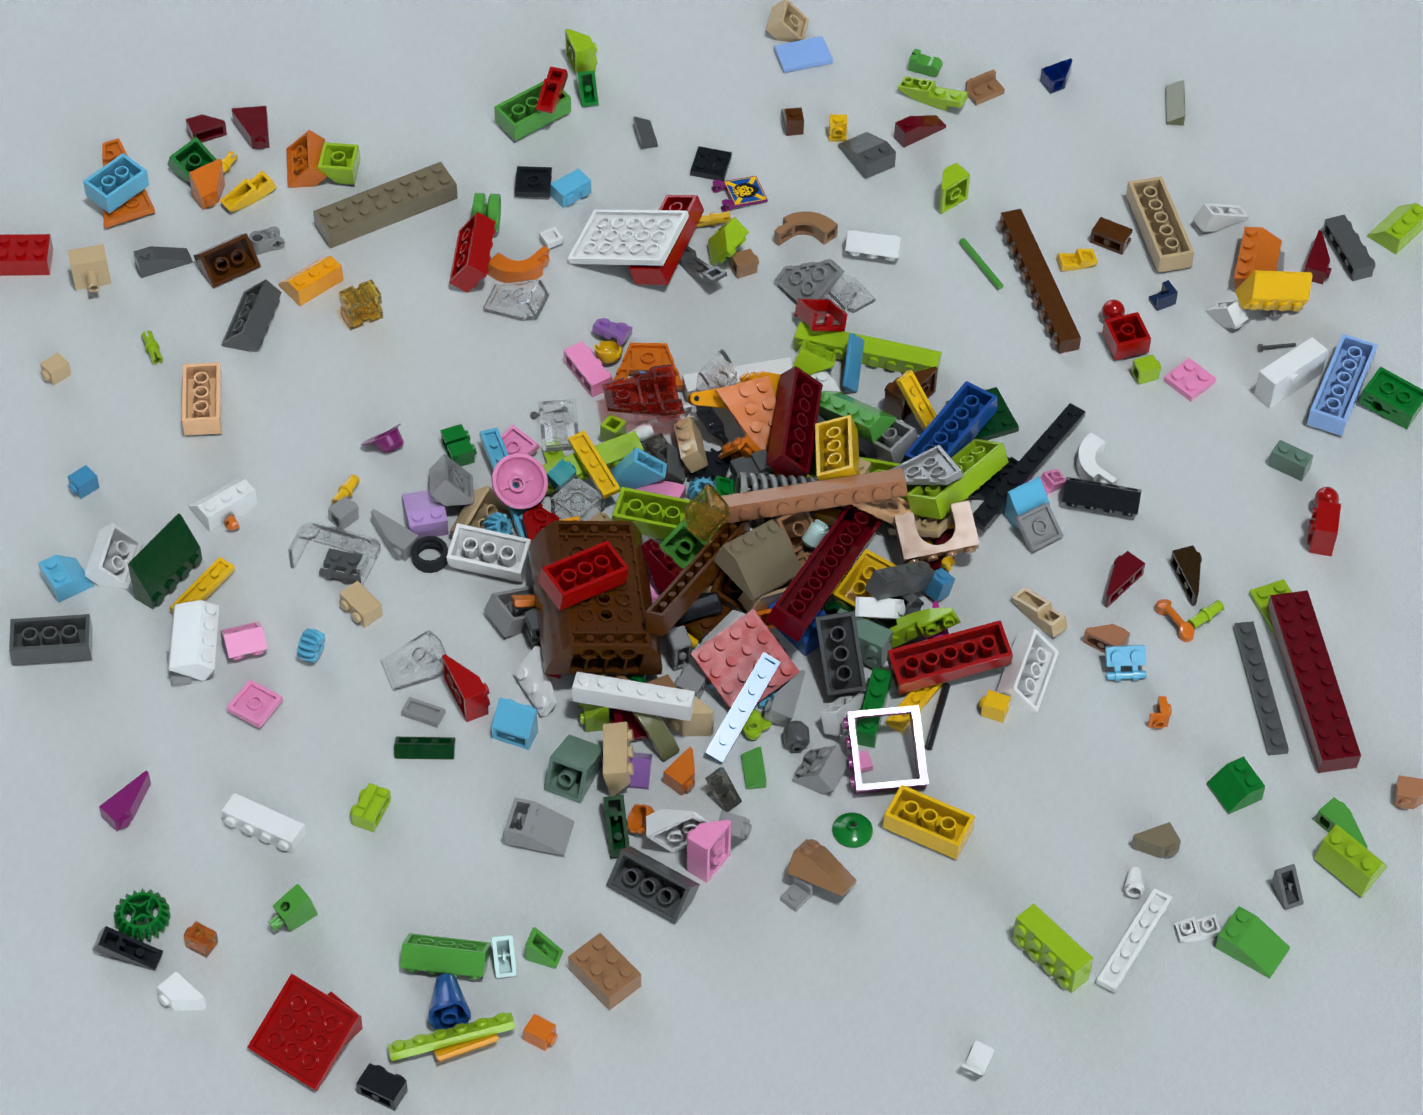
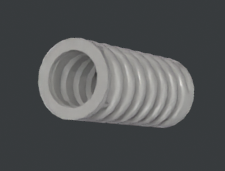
M738 472L735 494L739 493V490L740 493L751 490L749 488L750 482L752 484V491L759 490L760 483L763 490L769 489L770 483L772 488L780 487V484L782 486H789L790 484L795 485L819 480L817 477H808L806 479L804 476H798L796 479L793 475H789L786 478L784 475L776 477L774 474H769L766 477L763 473H759L756 476L754 473Z

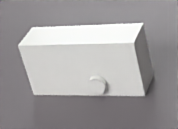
M1313 337L1259 371L1254 395L1267 407L1271 408L1323 373L1328 350Z

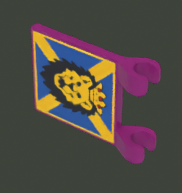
M757 176L727 181L714 180L712 183L714 193L726 189L730 200H722L723 206H721V210L723 212L738 207L768 202Z

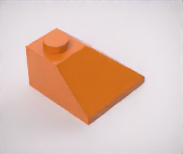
M217 159L189 172L192 196L203 210L219 203L224 190L225 180L221 159Z

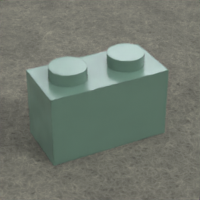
M1279 440L1271 452L1268 466L1299 481H1303L1311 468L1314 455Z

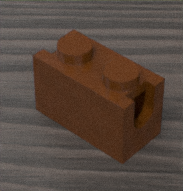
M1100 217L1091 231L1090 243L1123 255L1131 242L1129 237L1133 229Z

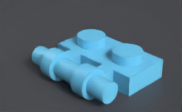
M1144 644L1105 646L1106 666L1114 667V672L1106 673L1107 680L1118 682L1121 679H1132V681H1139V679L1147 677L1146 671L1138 670V665H1146V646ZM1121 666H1131V671L1121 672Z

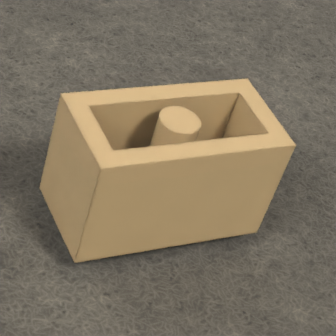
M358 581L339 593L340 607L345 612L348 611L356 623H360L364 628L383 616L382 604Z

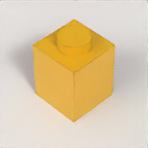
M988 690L986 697L982 696L979 707L982 708L981 716L1003 723L1010 708L1011 697Z

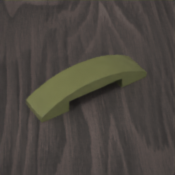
M628 711L629 713L632 712L653 743V748L663 762L680 751L674 737L660 716Z

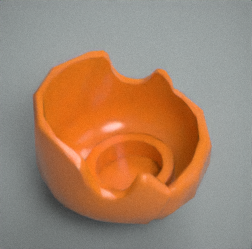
M635 804L628 816V830L639 835L646 834V816L655 812L653 808L646 804Z

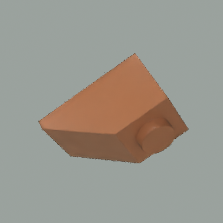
M1115 624L1086 628L1083 643L1105 653V646L1128 645L1130 632Z
M1398 775L1395 785L1394 806L1403 809H1415L1422 805L1423 779Z

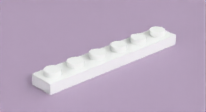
M1155 888L1153 889L1098 976L1096 984L1115 993L1169 907L1173 897Z

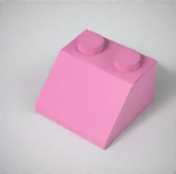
M259 621L221 630L227 656L233 658V660L244 658V654L264 653L263 650L267 649L263 627Z

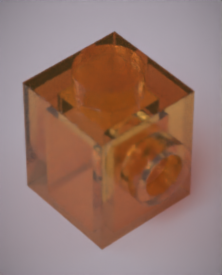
M197 921L191 927H188L184 933L186 948L205 958L209 956L218 944L217 932Z

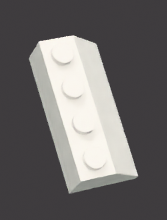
M457 523L446 558L449 567L523 583L528 567L531 539Z
M203 600L174 605L168 670L205 681L215 670L219 617L218 605Z
M1034 628L1017 633L1011 650L1013 654L1012 664L1005 666L996 692L1010 696V706L1037 713L1059 651Z

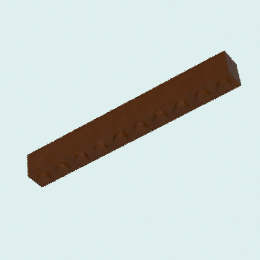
M1016 209L1001 212L1000 220H998L999 230L1003 231L1005 243H1008L1010 247V254L1015 258L1016 267L1021 271L1022 280L1027 284L1028 293L1033 297L1034 306L1039 310L1040 319L1045 323V329L1047 334L1051 336L1053 347H1056L1059 354L1079 350L1081 336L1022 210Z
M750 520L724 524L647 609L645 612L646 632L658 636H665L717 577L721 568L714 562V559L721 547L735 539L739 528L742 527L749 532Z

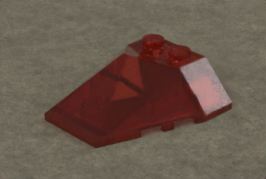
M673 364L653 366L649 368L648 372L642 374L637 372L633 374L634 377L625 380L620 378L602 385L607 411L657 418H673L684 414L682 400L679 399L676 389Z

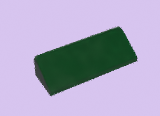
M397 736L394 743V758L454 759L456 738Z

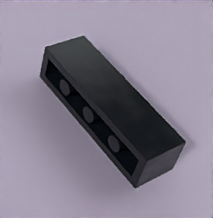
M1067 477L1062 502H1066V505L1071 507H1077L1078 504L1084 505L1085 509L1089 510L1102 508L1107 513L1119 511L1122 512V515L1133 516L1138 514L1142 489Z

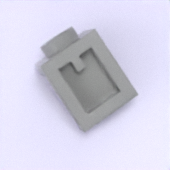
M794 877V883L780 896V901L797 912L812 897L811 883Z

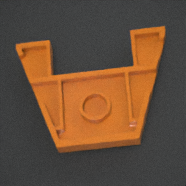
M630 343L622 359L621 366L618 367L616 376L612 380V389H628L629 374L638 375V371H646L667 375V390H683V381L679 376V371L674 364V359L667 343Z

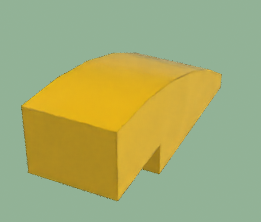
M262 170L250 181L247 178L244 179L223 197L220 202L230 212H235L261 200L276 189L277 186Z

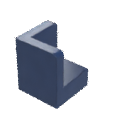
M1168 280L1162 282L1161 292L1149 296V301L1159 311L1175 305L1178 292Z

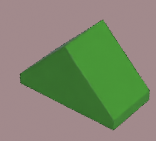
M536 927L532 928L525 944L526 960L553 969L556 968L563 950Z

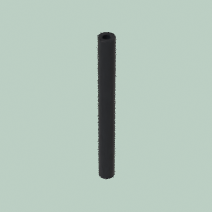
M943 683L925 744L926 750H932L950 690V684Z

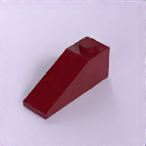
M937 115L908 116L895 122L894 138L905 148L945 129L946 125Z
M1318 230L1304 272H1311L1313 275L1312 282L1323 285L1325 278L1329 279L1332 268H1329L1330 257L1323 233Z
M1126 551L1122 556L1119 555L1114 561V569L1104 606L1106 608L1115 602L1144 574L1145 563L1129 551Z

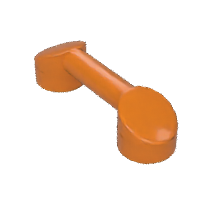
M1161 599L1157 601L1155 605L1156 613L1159 615L1168 614L1180 627L1178 637L1181 641H1192L1195 633L1192 624L1185 622L1171 607L1172 602L1170 600Z

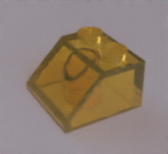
M707 483L684 507L688 531L705 542L714 536L717 530L727 523L731 517L728 504L710 483Z

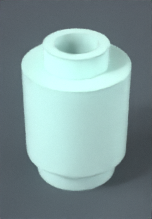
M818 519L811 522L802 537L803 544L810 549L816 548L828 532L827 524Z

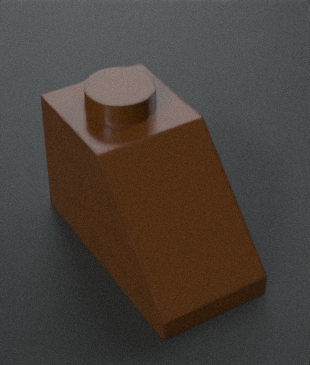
M802 107L781 109L786 136L803 135L804 117Z

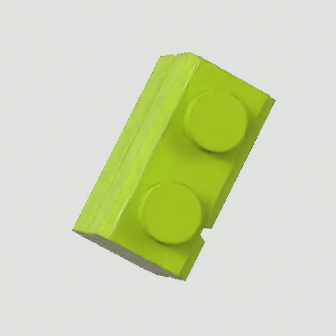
M368 783L366 789L360 791L359 801L357 805L352 806L350 816L354 826L374 832L391 802V791Z

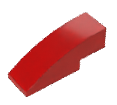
M550 66L547 78L543 82L536 111L553 114L568 78L566 69Z

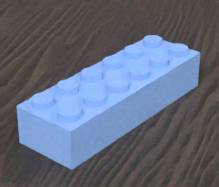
M1342 334L1310 409L1307 425L1340 436L1343 435L1373 363L1377 344Z

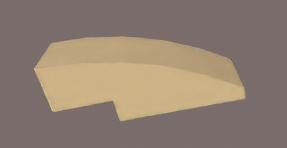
M1024 587L1011 596V600L1036 626L1053 638L1068 628L1066 616L1053 609L1050 601Z

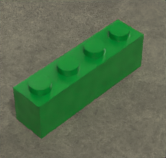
M873 667L862 710L885 708L891 686L892 671ZM883 716L859 718L856 730L857 745L875 748Z

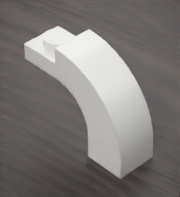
M1089 433L1079 447L1077 458L1079 477L1083 480L1116 485L1117 478L1100 468L1096 463L1104 454L1106 442L1093 433Z

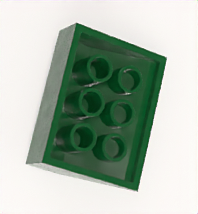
M178 513L128 563L134 597L151 609L161 604L168 593L172 592L182 579H185L189 572L195 566H198L202 560L201 548L181 514Z

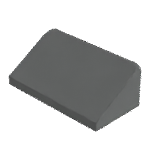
M633 117V125L641 149L658 147L651 121L640 117Z

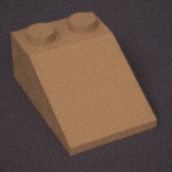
M806 839L793 851L787 873L842 897L857 881L825 846L820 845L818 841L813 839Z

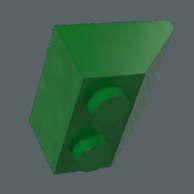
M195 137L172 154L167 165L179 178L190 182L189 172L217 159Z
M1244 756L1227 763L1206 784L1228 815L1262 800L1265 785Z

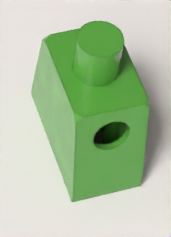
M296 884L273 905L277 915L270 919L268 924L274 931H277L283 925L289 931H293L317 916L318 913L310 897L299 884Z

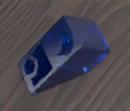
M1071 58L1041 69L1040 82L1050 94L1065 89L1072 68L1073 60Z

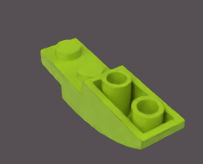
M904 76L897 86L898 90L912 99L946 111L949 106L962 108L968 98V93L965 91L937 87L935 81Z
M946 607L925 609L896 619V626L889 628L893 631L891 649L922 634L927 639L961 623L953 608Z

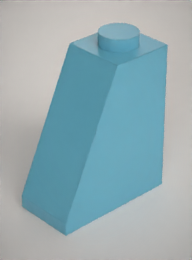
M635 447L611 470V474L620 486V490L621 487L636 489L663 480L666 475L667 464Z

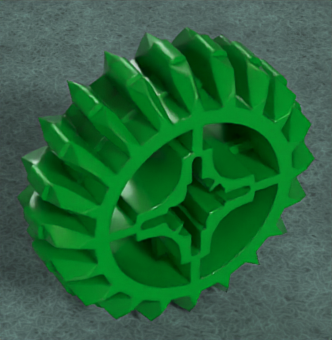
M142 888L140 893L134 890L133 895L126 893V899L120 898L119 905H116V912L113 915L115 926L119 932L135 939L138 938L143 942L145 938L151 941L152 936L158 938L159 932H165V926H169V919L171 917L170 907L166 899L161 897L159 892L154 894L150 889L146 893ZM155 909L158 911L156 918L153 916ZM128 914L132 915L130 922L126 920Z

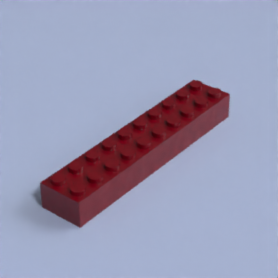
M852 504L847 505L775 603L765 621L799 642L815 617L874 537L884 520L878 519L866 511L859 510Z
M1308 590L1270 595L1267 611L1318 773L1357 768L1361 753Z

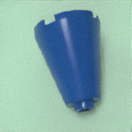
M442 974L435 981L428 1014L429 1023L435 1030H438V1028H453L460 1023L467 1024L468 1020L471 1019L469 1006L456 977L452 974Z

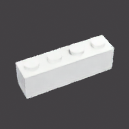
M236 793L232 795L222 809L223 822L227 826L236 827L247 835L258 837L264 843H271L277 846L282 851L294 854L306 836L303 823Z

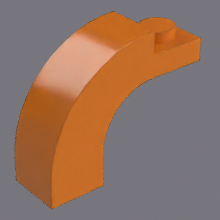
M543 246L530 258L520 261L511 260L498 252L488 263L487 269L489 271L487 275L507 284H524L534 281L543 275V267L550 261L549 249Z

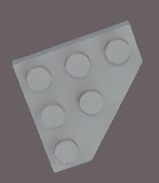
M827 259L821 262L785 266L774 281L796 301L797 299H824L845 271L833 260Z
M940 445L892 468L903 469L906 485H948L963 477L961 469Z

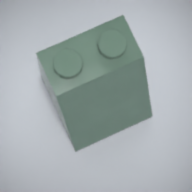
M569 734L550 756L544 790L581 803L602 766L603 747Z

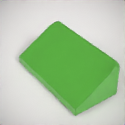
M761 747L741 754L746 789L766 787L767 779Z

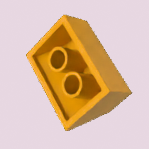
M332 256L322 257L281 281L278 285L299 306H302L343 281L342 265Z

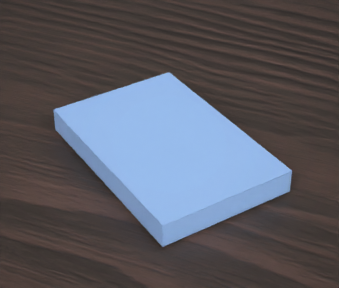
M823 36L774 45V51L784 73L833 63V58Z

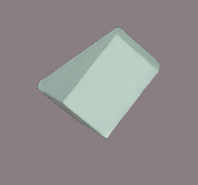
M513 935L492 936V952L496 978L517 976Z

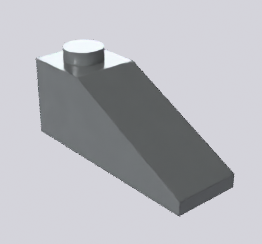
M150 246L133 251L135 264L141 278L193 263L187 248Z

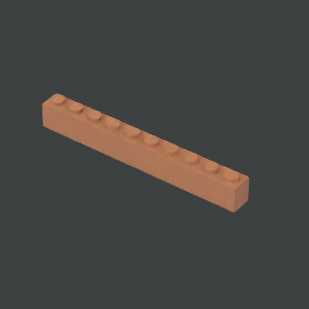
M899 468L713 497L717 525L903 497L907 496V486L903 469Z

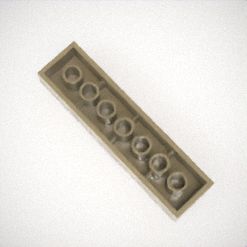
M438 162L314 210L315 226L331 249L458 199L457 184L442 162Z

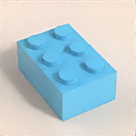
M122 153L86 178L83 184L85 195L105 211L111 213L148 187L149 180L147 170Z

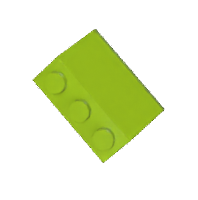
M1417 203L1398 206L1367 237L1397 254L1423 230V207Z
M1337 824L1323 839L1314 858L1361 898L1388 867Z

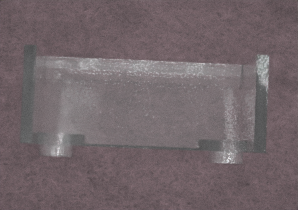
M305 523L301 525L288 548L290 567L295 569L309 540L363 556L356 568L357 581L362 585L367 580L381 552L379 540L323 523Z

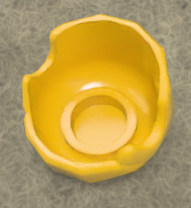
M600 341L599 346L594 344L595 356L602 363H614L622 356V346L618 345L617 341Z

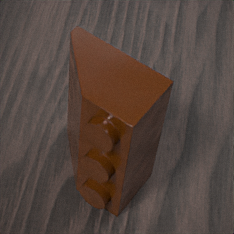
M247 233L235 236L193 255L200 272L212 288L261 266Z

